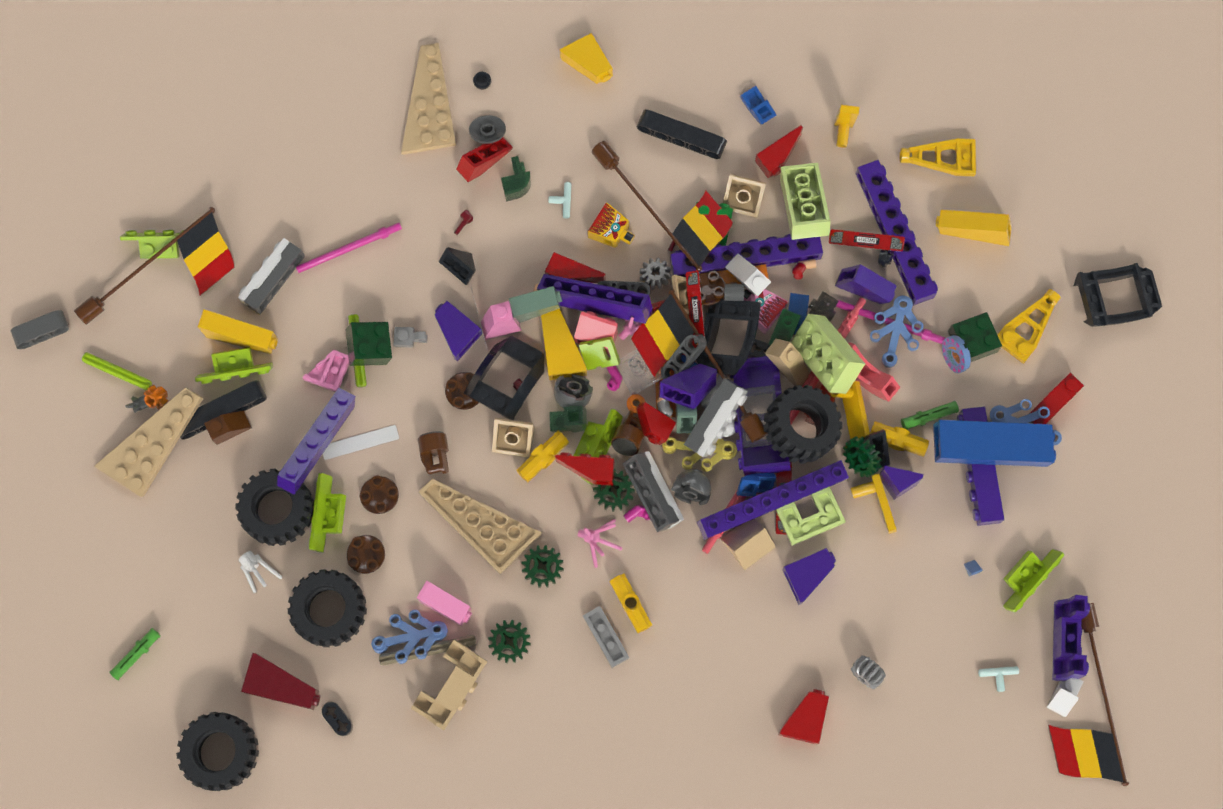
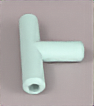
M570 182L564 183V196H549L548 198L549 203L563 204V218L565 219L570 218L572 185Z
M1019 667L979 669L978 674L980 677L995 676L997 691L1004 692L1003 675L1019 674Z

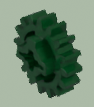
M855 436L845 443L846 445L843 447L845 452L842 454L847 458L845 463L850 464L849 469H854V474L859 472L861 477L866 476L868 478L879 471L878 469L881 467L879 462L882 459L877 455L880 452L875 451L876 445H871L869 439L864 441L863 436L860 438Z
M614 469L613 487L617 489V497L613 492H610L611 485H607L602 490V485H596L598 487L593 488V492L597 493L594 495V499H600L598 505L604 504V510L611 507L612 512L615 511V507H618L621 511L623 504L628 507L629 503L627 500L633 501V496L630 494L635 493V489L630 488L633 484L631 481L628 482L629 476L626 475L624 477L622 470L617 474L616 469ZM614 478L619 479V480H621V481H623V482H620V483H619V482L615 481ZM627 490L626 496L621 500V494ZM609 498L612 499L614 502H609L605 499Z
M537 545L536 551L529 549L531 554H525L524 557L527 561H522L521 563L523 566H526V568L522 569V573H527L525 579H532L530 583L532 586L538 583V588H541L542 584H545L548 588L549 582L555 585V578L561 579L559 572L564 571V568L560 567L564 563L563 560H558L561 556L560 553L554 554L555 548H551L549 551L547 545L543 549H540V546ZM539 554H547L549 556L545 558L540 557ZM533 559L535 564L534 567L530 570V563ZM538 560L540 561V563L542 562V564H546L547 572L542 568L539 569L540 567ZM556 563L555 572L552 574L551 566ZM541 575L545 576L546 579H538L536 577Z
M503 620V626L497 623V630L491 629L493 637H488V640L492 641V644L488 645L489 649L494 648L491 654L493 656L498 654L497 660L499 661L505 658V663L507 664L509 659H512L514 663H516L517 657L522 660V653L528 654L526 646H531V643L527 642V639L531 638L529 634L525 635L527 628L521 629L522 624L520 622L514 625V620H511L510 624ZM505 629H515L517 631H515L514 633L507 632ZM500 634L501 643H499L497 646L496 641L498 635ZM504 635L510 639L514 638L513 645L515 649L509 644L505 645L507 641ZM523 638L522 647L519 649L518 641ZM509 650L512 651L514 654L507 655L502 652Z

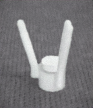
M252 551L246 552L239 558V562L242 565L240 568L245 573L253 593H256L257 590L249 572L252 571L263 587L267 586L256 569L259 566L258 562L276 577L282 579V576L263 561L258 554L254 555Z

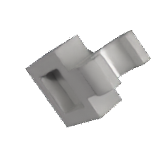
M395 327L393 345L394 347L413 348L414 342L427 343L426 332L414 333V327Z

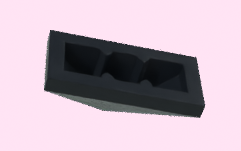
M447 247L439 260L440 264L465 285H468L469 280H471L476 271L473 256L468 252Z
M882 429L866 435L864 441L869 439L871 445H876L875 451L880 452L877 455L882 459L879 462L881 464L880 468L890 465L885 430Z

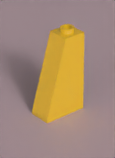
M941 210L940 216L936 217V227H938L940 234L1004 246L1010 245L1012 227L1009 214Z
M560 308L541 315L549 380H556L564 375V378L572 377V374L587 376L586 365Z
M203 309L198 328L206 338L245 348L250 347L252 350L271 354L272 350L276 349L278 338L273 331Z

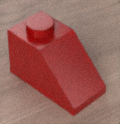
M646 402L638 405L636 410L643 435L653 444L661 445L665 443L677 422Z

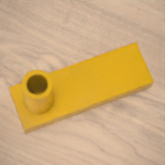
M840 105L834 126H839L837 147H847L849 128H853L859 115L860 107Z
M854 381L846 394L830 393L832 397L843 399L850 439L855 436L858 438L863 436L865 438L866 435L870 434L860 381Z
M879 474L873 475L871 482L851 487L854 499L876 492L889 534L897 532Z

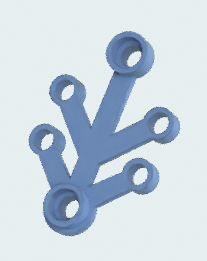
M902 295L897 297L893 307L884 312L876 313L874 321L877 324H883L887 318L897 313L895 321L880 330H873L870 333V340L876 343L883 336L892 332L888 352L882 357V364L887 368H892L897 363L898 358L895 352L900 334L906 341L908 350L916 351L919 347V342L913 339L903 323L905 315L911 323V329L914 333H920L924 327L923 323L918 321L911 311L913 303L908 296ZM900 302H905L907 306L901 307ZM881 315L884 320L878 321L876 317ZM919 324L921 326V329L916 330L914 328V325ZM877 333L879 338L873 339L872 335ZM914 342L917 347L911 348L909 344ZM892 356L893 361L888 362L886 357Z
M1023 399L1020 403L1008 408L1001 405L993 407L990 411V419L992 422L1030 424L1028 422L1039 418H1047L1050 415V410L1047 407H1040L1038 411L1020 418L1011 416V414L1020 410L1027 411L1031 409V401ZM1024 401L1029 403V407L1026 409L1022 407ZM1042 409L1047 410V414L1045 416H1042L1040 414V411ZM998 411H1001L1003 413V417L1001 419H998L996 417V413ZM1053 430L1057 435V440L1053 443L1058 445L1062 440V436L1059 431Z
M412 610L409 613L410 621L412 623H419L426 629L419 631L402 621L398 614H393L389 618L391 626L398 627L406 632V634L389 638L377 636L372 640L371 645L376 653L382 654L387 651L388 646L408 642L403 650H399L395 654L397 662L404 664L420 639L427 638L423 646H418L415 649V655L418 659H425L434 642L446 637L448 629L445 623L441 621L432 623L422 617L418 610ZM414 614L418 615L416 619H412ZM394 619H399L397 623H393ZM436 628H441L439 632H434ZM378 641H382L381 645H376ZM424 650L422 655H418V652ZM400 655H405L403 659H398Z

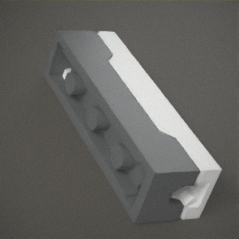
M283 238L281 242L275 245L273 253L264 259L259 271L254 272L249 284L241 289L238 297L240 301L260 315L296 269V266L305 257L303 251Z
M724 378L684 445L702 457L711 456L717 447L715 445L717 440L722 439L725 435L727 424L735 419L737 415L735 411L738 406H742L745 403L748 391L731 380Z
M649 451L636 454L623 463L657 532L670 529L684 520Z

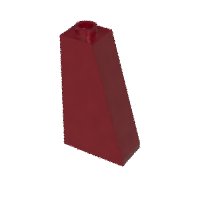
M252 653L241 692L314 710L315 706L319 705L321 695H318L319 690L262 656Z

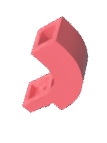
M849 342L848 344L865 362V366L855 381H860V385L867 391L889 402L900 389V386L893 376L871 365L856 345Z

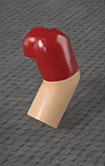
M816 260L799 261L792 269L793 278L796 280L802 279L806 269L816 268Z

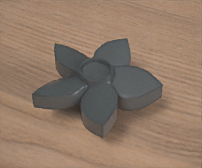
M132 396L133 403L125 405L126 408H133L135 413L148 406L144 401L145 396L139 398Z

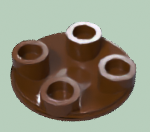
M716 271L699 274L702 305H713L719 302L724 297V280Z
M457 373L447 381L445 395L453 407L468 410L479 404V402L463 394L474 376L473 373Z
M376 475L364 483L359 497L367 511L374 514H383L395 507L399 498V492L396 484L391 479Z
M371 535L353 538L347 549V563L358 573L369 574L376 571L385 559V548L382 542Z

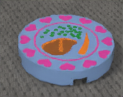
M952 335L944 339L942 351L949 368L959 374L969 369L971 357L968 348L965 349L963 345L965 344L959 336Z

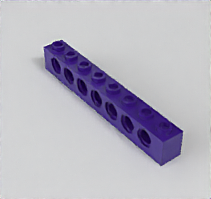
M879 160L859 166L856 176L883 235L905 237L904 246H907L909 251L890 250V253L893 254L892 259L912 300L913 306L933 299L938 291L937 284L934 280L932 281L929 275L930 268L922 259L923 253L921 248L917 247L915 243L914 232L909 230L907 216L902 214L900 209L901 203L894 196V188L891 181H888L886 178L884 165H881ZM872 180H877L880 184L875 185L872 183ZM884 196L887 201H881L879 197ZM886 213H892L894 218L888 217ZM899 229L902 234H896L893 230ZM908 262L915 263L916 268H911ZM915 279H921L924 284H917Z
M787 234L781 238L772 236L761 241L752 239L747 243L733 242L728 246L717 245L707 256V258H712L714 262L706 263L704 261L701 265L702 271L699 274L727 270L725 266L731 260H725L723 256L730 255L733 259L737 254L741 255L743 252H748L751 255L745 259L753 266L766 264V267L798 263L803 260H819L823 255L820 237L792 240L791 234ZM803 244L806 248L799 249L797 245ZM783 246L788 251L781 252L778 248ZM766 249L769 254L763 255L760 253V250ZM681 250L675 251L674 254L670 255L672 274L686 277V272L695 271L696 268L694 265L688 266L685 263L689 259Z
M842 460L700 519L696 523L703 539L706 540L848 479L849 476Z

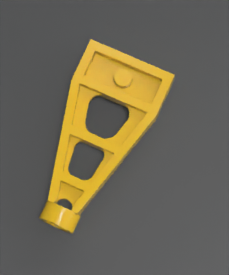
M957 138L901 148L900 163H912L955 176L974 177L976 175V140ZM955 150L956 163L953 165L944 163L941 160L942 151ZM935 151V161L923 160L922 152Z
M1048 289L1041 299L1008 322L998 334L1002 348L1024 364L1036 349L1053 308L1061 299L1060 295L1054 290ZM1035 309L1044 313V317L1039 324L1029 318V315ZM1022 323H1027L1033 328V334L1029 340H1025L1015 332V329Z

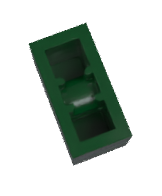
M783 308L769 345L775 339L791 342L802 315Z

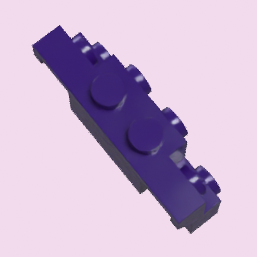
M1074 595L1068 599L1054 602L1052 680L1064 682L1070 678L1080 679L1086 676L1089 671L1087 655H1081V619L1086 617L1090 611L1088 596Z

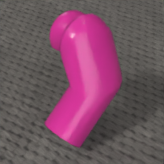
M615 365L606 367L611 375L609 382H607V388L611 391L618 390L623 380V376Z
M642 505L634 506L623 515L628 523L637 516L650 520L645 507Z

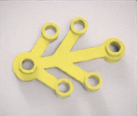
M669 437L662 444V449L667 454H673L677 449L693 451L684 445L685 442L677 441L673 437ZM718 439L716 442L717 447L714 451L716 454L710 459H703L701 469L708 472L722 459L729 460L734 458L737 454V446L731 441ZM667 442H672L673 445L669 446ZM728 447L731 451H725L724 448ZM698 453L693 454L691 457H684L682 459V467L689 470L693 467V464L703 457ZM685 461H689V462H691V464H690V465H685L684 462H685ZM709 463L710 467H705L703 464Z

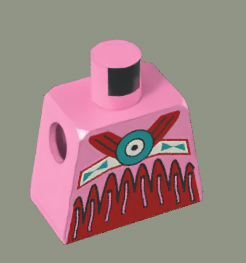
M748 289L744 291V301L761 302L758 328L766 334L781 315L783 308L787 307L788 301L766 289L759 296L754 295Z

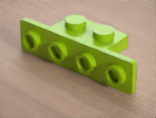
M128 230L120 236V240H139L140 259H150L180 233H174V230H163V233H156L155 230H145L144 233ZM175 242L156 259L178 258V242Z
M250 347L212 353L215 372L199 374L195 377V382L201 381V384L213 382L212 379L220 378V381L231 379V376L239 375V378L250 376V373L254 372L266 374L273 368V363L254 365Z
M611 409L604 425L589 421L573 456H579V454H590L591 457L607 455L617 427L621 425L623 416L615 409Z
M318 473L311 536L309 539V549L319 553L324 552L326 534H342L346 495L331 494L333 477L324 473Z
M1052 549L1040 561L1032 551L1028 550L1003 578L1014 591L1003 607L1014 613L1021 609L1024 602L1035 593L1036 588L1042 581L1047 579L1048 574L1054 567L1060 564L1061 559L1065 556L1064 553Z

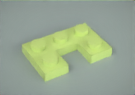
M830 487L811 495L818 513L807 518H801L794 502L776 509V513L792 546L846 523Z

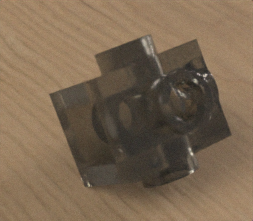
M822 291L818 299L813 298L808 308L811 310L808 314L822 315L831 321L836 314L834 308L839 301Z

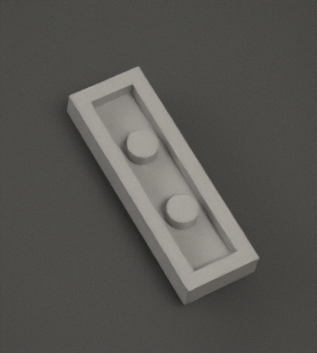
M600 606L583 615L612 668L629 659L628 654Z

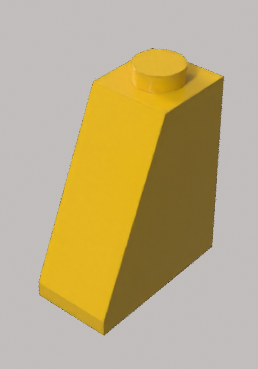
M592 33L559 49L562 61L594 83H604L613 76V68Z

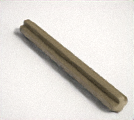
M474 635L455 638V640L466 647L477 644ZM454 639L434 643L429 649L427 656L446 652ZM415 647L409 654L408 660L417 658L415 655V649L417 647ZM420 650L418 655L424 654V650ZM397 651L379 655L380 664L384 666L398 663L395 658ZM400 655L398 659H403L405 655Z

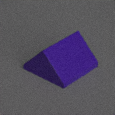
M884 466L879 473L883 485L894 500L917 486L924 476L921 473Z

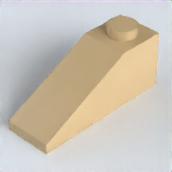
M775 339L765 354L794 386H802L808 378L809 372L801 354L791 342Z

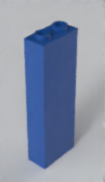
M938 420L933 424L934 457L936 463L1048 467L1055 463L1056 451L1054 450L1053 443L1055 432L1050 424Z

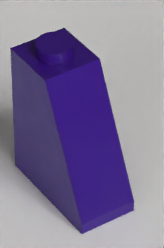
M861 264L842 269L835 284L840 289L878 304L892 301L897 285Z
M446 301L436 308L434 315L454 359L458 362L480 338L482 330L456 307Z
M698 364L663 379L660 382V398L694 410L716 386L717 369Z
M827 548L783 567L782 571L798 605H801L835 567L836 559L832 552H828Z

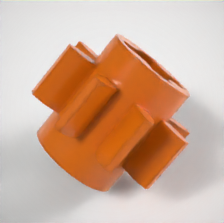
M152 385L143 393L145 395L144 401L150 408L156 407L159 410L168 402L166 399L168 393L161 386L156 388L155 385Z

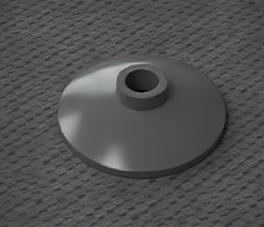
M491 115L478 117L469 126V134L472 139L484 144L499 141L506 132L505 123L500 118Z

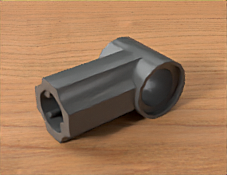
M737 282L725 284L724 301H744V284H738Z

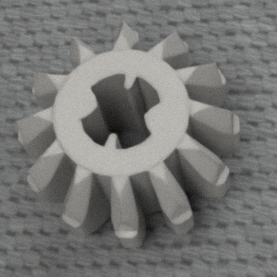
M650 258L649 264L644 262L643 268L640 269V274H642L640 280L645 281L648 285L651 284L652 290L655 289V286L662 289V284L668 285L667 279H671V274L669 273L671 268L666 267V261L660 263V258H657L656 262H653V259ZM652 272H654V273L658 272L659 275L657 276V275L655 274V276H653V275H652Z
M866 656L858 658L851 668L853 675L862 684L871 689L877 688L886 677L884 670L875 661Z

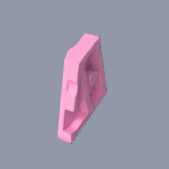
M333 350L324 360L316 364V367L311 372L305 374L302 379L336 392L340 388L349 367V357L344 353Z

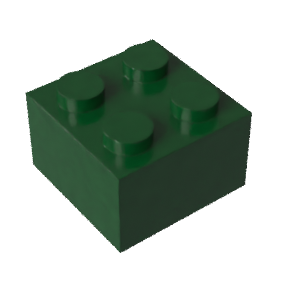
M987 312L955 323L948 330L950 336H959L965 344L963 345L970 352L971 362L995 354L1002 347Z
M351 322L346 328L349 366L387 365L392 359L388 322Z

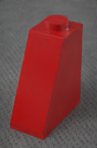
M813 689V692L809 691L779 730L778 735L818 745L829 696L825 695V691Z

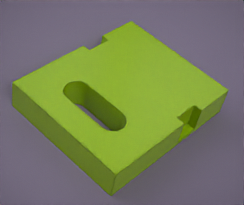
M612 337L580 342L579 348L587 370H593L599 366L604 368L620 364ZM604 347L608 348L611 357L607 356Z

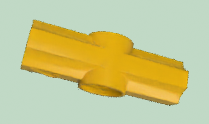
M874 421L870 434L884 429L887 444L890 448L898 451L905 450L922 457L925 456L930 440L910 434V431L901 427L893 428Z
M555 432L544 444L536 447L530 454V457L516 471L526 482L531 481L542 469H546L553 463L555 455H558L569 444V441L561 432Z
M623 573L610 580L609 582L637 634L653 626L625 574ZM628 599H634L637 604L634 608H628L625 602Z

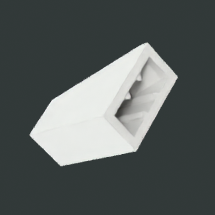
M737 254L725 266L750 292L757 296L771 283L765 275L740 254Z

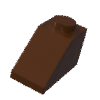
M244 411L222 414L204 423L212 441L216 445L252 428Z

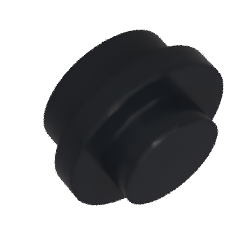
M483 71L475 74L473 77L474 86L480 90L487 89L491 85L490 75Z
M890 250L880 251L878 264L884 268L892 262L893 254L890 253Z

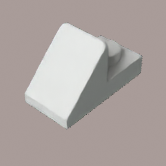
M1074 678L1064 682L1059 681L1047 708L1066 717L1079 699L1077 694L1084 681Z

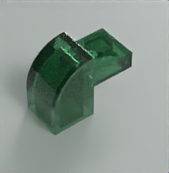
M518 156L511 157L515 175L501 178L506 202L523 197L531 187L530 171H525L524 163L519 161Z
M583 405L564 407V411L550 412L551 432L571 431L574 433L587 429V413Z

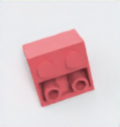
M581 311L574 341L580 344V342L612 337L615 343L618 335V323H615V320L608 317L604 319L597 317V314L591 311ZM604 347L606 353L610 355L608 348Z

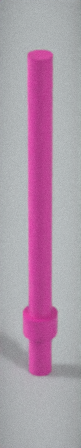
M399 222L387 228L384 226L373 234L296 266L298 273H301L380 238L383 240L389 237L390 234L401 230L402 227Z
M838 300L835 307L851 312L855 305ZM861 308L858 315L874 320L876 313ZM881 315L876 317L878 321L884 320ZM887 318L883 324L888 325L895 320ZM904 323L909 333L920 336L925 341L931 340L943 344L945 337L934 334L926 328L920 333H914L911 329L912 326Z

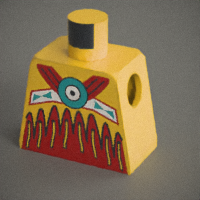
M605 203L588 230V238L614 248L618 246L621 240L630 245L635 235L627 231L629 220L608 203Z

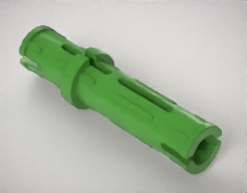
M952 401L924 412L918 411L915 415L902 418L901 425L904 429H910L918 425L924 426L927 422L958 413V404L956 401Z
M151 628L140 641L137 640L135 642L136 645L109 673L116 680H119L144 653L147 654L149 648L161 635Z

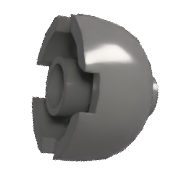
M576 374L565 378L564 375L557 378L554 387V396L557 403L567 410L584 408L589 403L593 392V387L589 385L590 381Z
M693 469L681 472L676 477L671 491H675L674 496L683 502L691 504L692 500L699 502V505H704L708 503L711 495V483L702 471Z

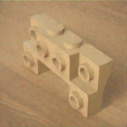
M455 639L443 657L454 663L456 667L441 691L434 698L422 690L411 707L412 710L442 730H445L457 709L460 711L463 709L467 702L464 698L468 692L472 694L478 685L475 681L487 663L486 659Z

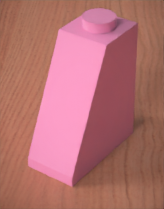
M509 301L490 306L481 320L485 340L522 331L520 323L513 317Z
M428 581L425 582L417 596L420 603L461 626L464 622L467 623L472 615L470 606Z

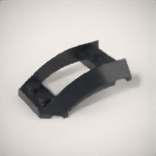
M1138 263L1114 269L1091 271L1089 273L1079 272L1073 285L1079 287L1087 320L1083 322L1091 327L1123 324L1150 318L1162 307L1153 271L1146 267L1143 269ZM1133 277L1142 310L1107 315L1099 284Z
M721 299L719 302L709 305L708 313H706L704 334L707 342L706 346L710 352H712L717 338L720 319L748 321L745 339L738 356L711 353L724 375L735 376L747 361L757 333L761 302L724 301V299ZM703 350L696 359L697 363L716 369L705 350Z
M514 336L495 344L487 354L463 394L507 419L514 420L533 387L545 373L544 353ZM501 352L531 368V371L513 398L482 382Z

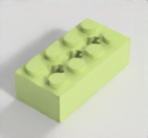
M818 163L781 167L780 183L792 240L829 236L831 221Z
M808 314L791 341V344L801 354L804 362L830 393L846 394L865 366V362L825 316Z

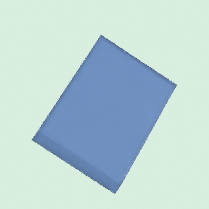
M975 560L964 564L969 577L983 571Z

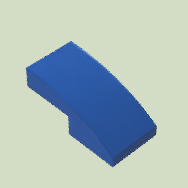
M757 86L739 96L760 125L777 116L768 100L765 101Z
M790 293L788 310L802 315L794 334L797 333L807 317L809 295Z
M756 473L744 476L740 480L736 494L737 496L755 497L757 492H767L773 489L776 476L774 473Z

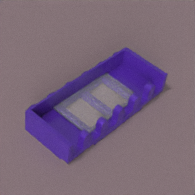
M767 356L748 358L735 376H729L730 379H734L735 384L748 391L746 393L747 399L743 404L747 413H757L765 425L767 422H764V415L767 413V408L782 393L780 371ZM738 406L735 411L738 421H735L734 425L735 433H739L740 437L739 440H736L737 451H741L742 457L738 458L739 470H743L744 476L756 473L791 471L789 458L779 456L780 452L772 449L773 444L771 441H767L766 436L754 443L751 442L740 424L742 421L741 417L744 414Z

